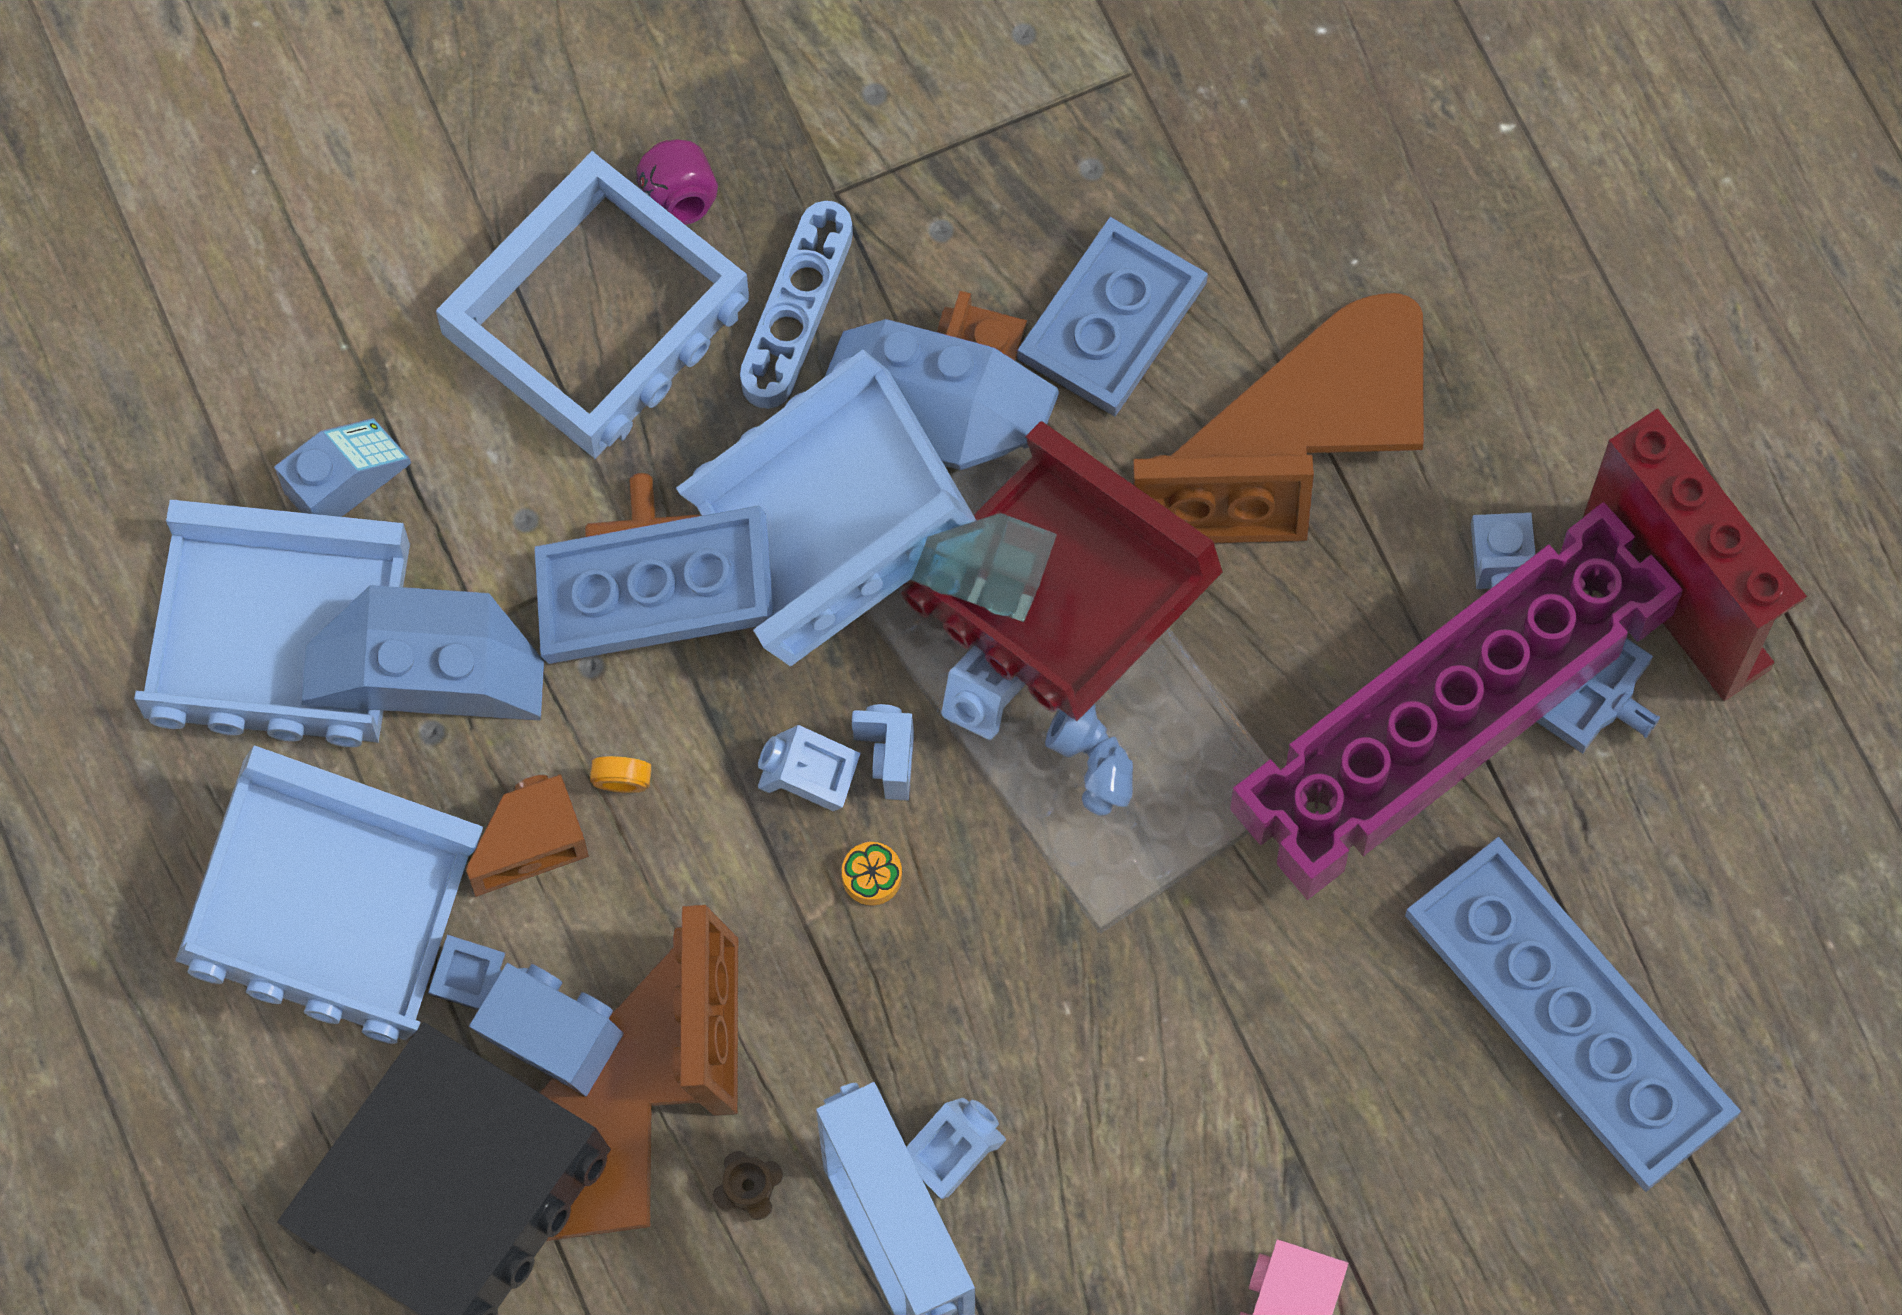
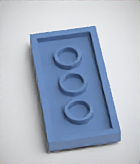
M759 505L535 547L541 657L548 664L758 627L774 615L766 513Z

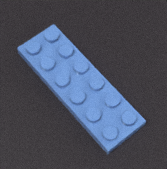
M1500 837L1493 840L1407 909L1405 917L1645 1192L1740 1114L1741 1110Z

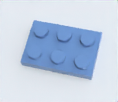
M1110 217L1017 350V359L1115 417L1206 285L1208 273Z

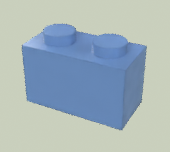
M507 963L469 1027L486 1041L587 1097L624 1034L609 1020L613 1010L584 992H581L577 1001L559 992L558 990L563 982L533 964L530 965L525 973Z

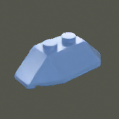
M887 319L843 331L825 374V377L829 375L842 360L853 357L862 349L890 372L944 466L958 470L999 458L1020 447H1023V449L1029 448L1025 436L1040 421H1043L1045 424L1048 423L1059 395L1057 387L994 347Z
M369 585L306 644L302 705L540 720L544 660L489 593Z

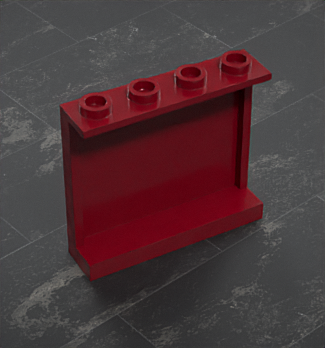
M1657 408L1609 439L1583 517L1604 502L1635 536L1630 551L1635 559L1641 563L1652 555L1683 589L1674 615L1663 622V624L1722 700L1726 701L1771 671L1775 662L1762 646L1774 621L1806 600L1807 595Z
M1040 421L1025 436L1032 457L973 515L980 529L904 583V590L901 592V595L908 606L921 617L927 618L932 614L943 622L945 631L960 646L969 649L972 645H975L986 654L985 658L990 666L1003 678L1011 681L1015 676L1028 685L1030 694L1046 710L1055 712L1059 708L1077 722L1223 571L1213 540L1043 421Z

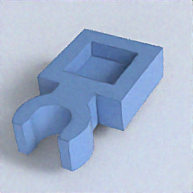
M447 935L428 994L479 1010L502 972L500 968L505 953ZM519 968L521 971L525 973L528 970V968Z

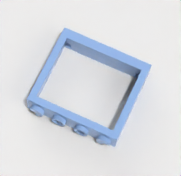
M591 151L436 310L442 335L596 459L607 446L610 447L618 438L621 441L626 438L633 426L632 420L646 405L652 408L666 396L672 385L671 379L685 365L692 367L705 355L710 346V338L723 325L729 327L738 321V312L749 301L747 274ZM606 197L713 282L714 285L589 414L490 334L481 324Z
M875 1082L862 1088L857 1083H850L840 1087L839 1093L824 1099L825 1105L816 1109L823 1169L893 1314L975 1315V1286Z

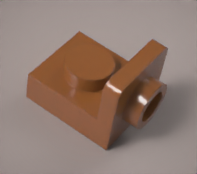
M964 291L959 292L954 308L944 307L937 333L994 347L1017 362V350L1023 343L1027 330V320L971 306L972 294Z

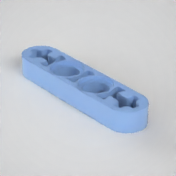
M821 201L814 203L802 215L741 365L740 381L743 395L749 403L756 407L766 409L778 407L792 393L851 246L853 231L850 214L844 206L836 202ZM827 221H833L836 223L837 233L830 232L823 246V256L815 251L818 245L816 227L823 228ZM805 267L814 268L821 273L823 281L815 290L800 291L790 281L794 272ZM783 317H793L803 325V331L800 336L791 341L778 340L772 335L770 329L776 320ZM771 353L779 357L775 365L776 381L779 383L770 382L766 389H760L757 386V377L754 375L764 376L770 364Z

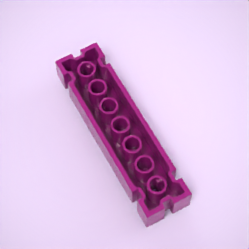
M1604 502L1567 530L1559 555L1548 544L1290 743L1287 762L1284 768L1280 770L1270 759L1233 787L1231 812L1260 846L1272 837L1279 844L1276 864L1307 900L1345 871L1349 849L1353 845L1364 857L1619 658L1628 632L1639 642L1674 615L1683 589L1652 555L1641 563L1635 559L1630 553L1635 536ZM1588 589L1589 595H1587L1584 592V590ZM1593 590H1596L1599 593H1601L1604 597L1597 598L1596 595H1594V597L1591 596ZM1314 802L1316 809L1319 803H1323L1328 807V811L1325 814H1319V811H1316L1315 814L1311 813L1306 809L1307 803Z

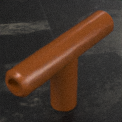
M637 473L629 479L632 520L588 523L585 526L586 537L701 515L655 518L653 478L647 473Z

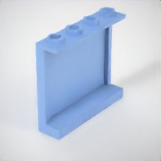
M863 349L853 357L839 362L829 375L806 392L792 397L782 410L760 426L745 432L736 444L716 459L699 466L693 473V476L676 487L681 496L697 506L702 516L758 505L766 513L774 615L753 630L763 648L789 666L802 659L980 529L978 522L892 375Z
M170 500L166 523L172 536L144 691H136L134 698L144 719H149V722L155 726L167 729L184 728L185 723L208 725L210 730L225 735H240L244 732V729L267 731L270 737L283 741H299L303 738V735L326 737L329 743L342 747L361 746L362 741L379 743L384 710L302 705L305 648L310 640L369 585L403 587L410 548L404 524Z
M254 745L243 760L175 961L188 965L187 972L197 979L222 984L224 978L246 985L248 986L246 993L258 1000L281 1004L284 998L306 1006L304 1013L316 1020L338 1024L342 1018L363 1026L362 1033L374 1040L391 1044L397 1043L398 1038L407 1040L419 1029L421 1022L416 1020L468 856L476 850L483 827Z

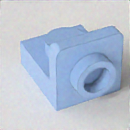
M1532 513L1473 515L1471 534L1476 589H1491L1535 555Z
M974 645L949 671L941 714L945 719L991 740L999 732L1003 708L1026 684L1016 676L1011 681L1003 678L987 662L986 654Z
M885 704L868 706L866 711H853L852 730L854 740L886 742L875 743L873 754V779H883L885 799L909 800L914 740L912 714L902 713L900 708Z
M797 725L776 736H772L765 744L758 762L759 769L763 770L758 788L768 793L782 788L831 811L843 808L861 753Z
M960 1098L945 1103L909 1143L907 1149L922 1180L943 1199L949 1197L989 1152L999 1149L1006 1141V1138L996 1129L999 1122L988 1108L976 1100L969 1102L965 1098Z

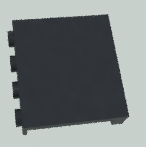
M423 1022L278 1219L277 1223L297 1244L313 1254L317 1251L415 1315H498V1308L511 1289L518 1288L529 1277L534 1266V1257L549 1237L556 1236L564 1228L570 1217L571 1205L585 1186L594 1184L601 1176L611 1148L596 1127Z

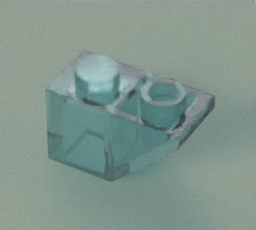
M1002 513L928 536L911 580L929 586L938 593L953 595L985 607L994 614L1009 616L1024 622L1039 588L1057 534Z

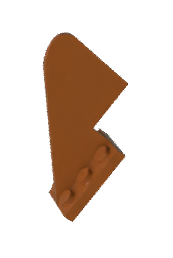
M1386 293L1368 296L1341 308L1171 456L1159 455L1150 459H1133L1132 484L1213 540L1214 543L1307 541L1314 478L1312 455H1307V453L1423 450V312L1421 307L1415 300L1406 295Z
M707 905L682 906V927H676L674 930L673 948L609 1017V1020L624 1034L587 1097L554 1078L540 1092V1094L596 1127L611 1148L601 1176L591 1186L584 1187L571 1205L570 1217L564 1228L556 1236L549 1237L546 1241L650 1227L652 1106L700 1103L714 1116L738 1114V937Z

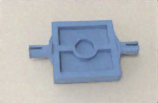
M1626 638L1619 658L1540 718L1537 723L1582 754L1600 730L1614 722L1616 718L1635 729L1644 738H1647L1651 730L1658 723L1660 716H1656L1631 697L1635 683L1649 666L1653 656Z

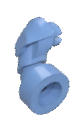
M1095 704L1077 722L1058 708L1048 729L1045 746L1067 758L1080 752L1087 753L1089 756L1087 761L1088 770L1084 776L1085 788L1087 790L1082 795L1084 807L1099 816L1108 815L1113 809V804L1127 807L1133 795V763L1128 758L1125 750L1119 745L1116 736L1108 737L1106 733L1108 729L1097 718Z

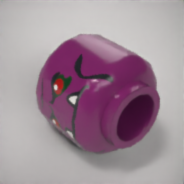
M674 139L659 142L642 156L636 167V181L639 188L685 225L692 224L705 216L717 197L718 183L702 148L692 141Z

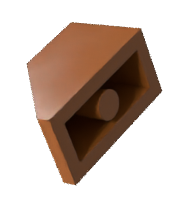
M561 774L552 778H548L547 775H536L526 778L515 785V791L503 795L466 867L475 897L589 857L583 833Z

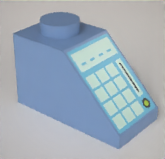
M372 418L320 431L274 466L284 494L301 513L342 517L410 465L411 461L380 424Z

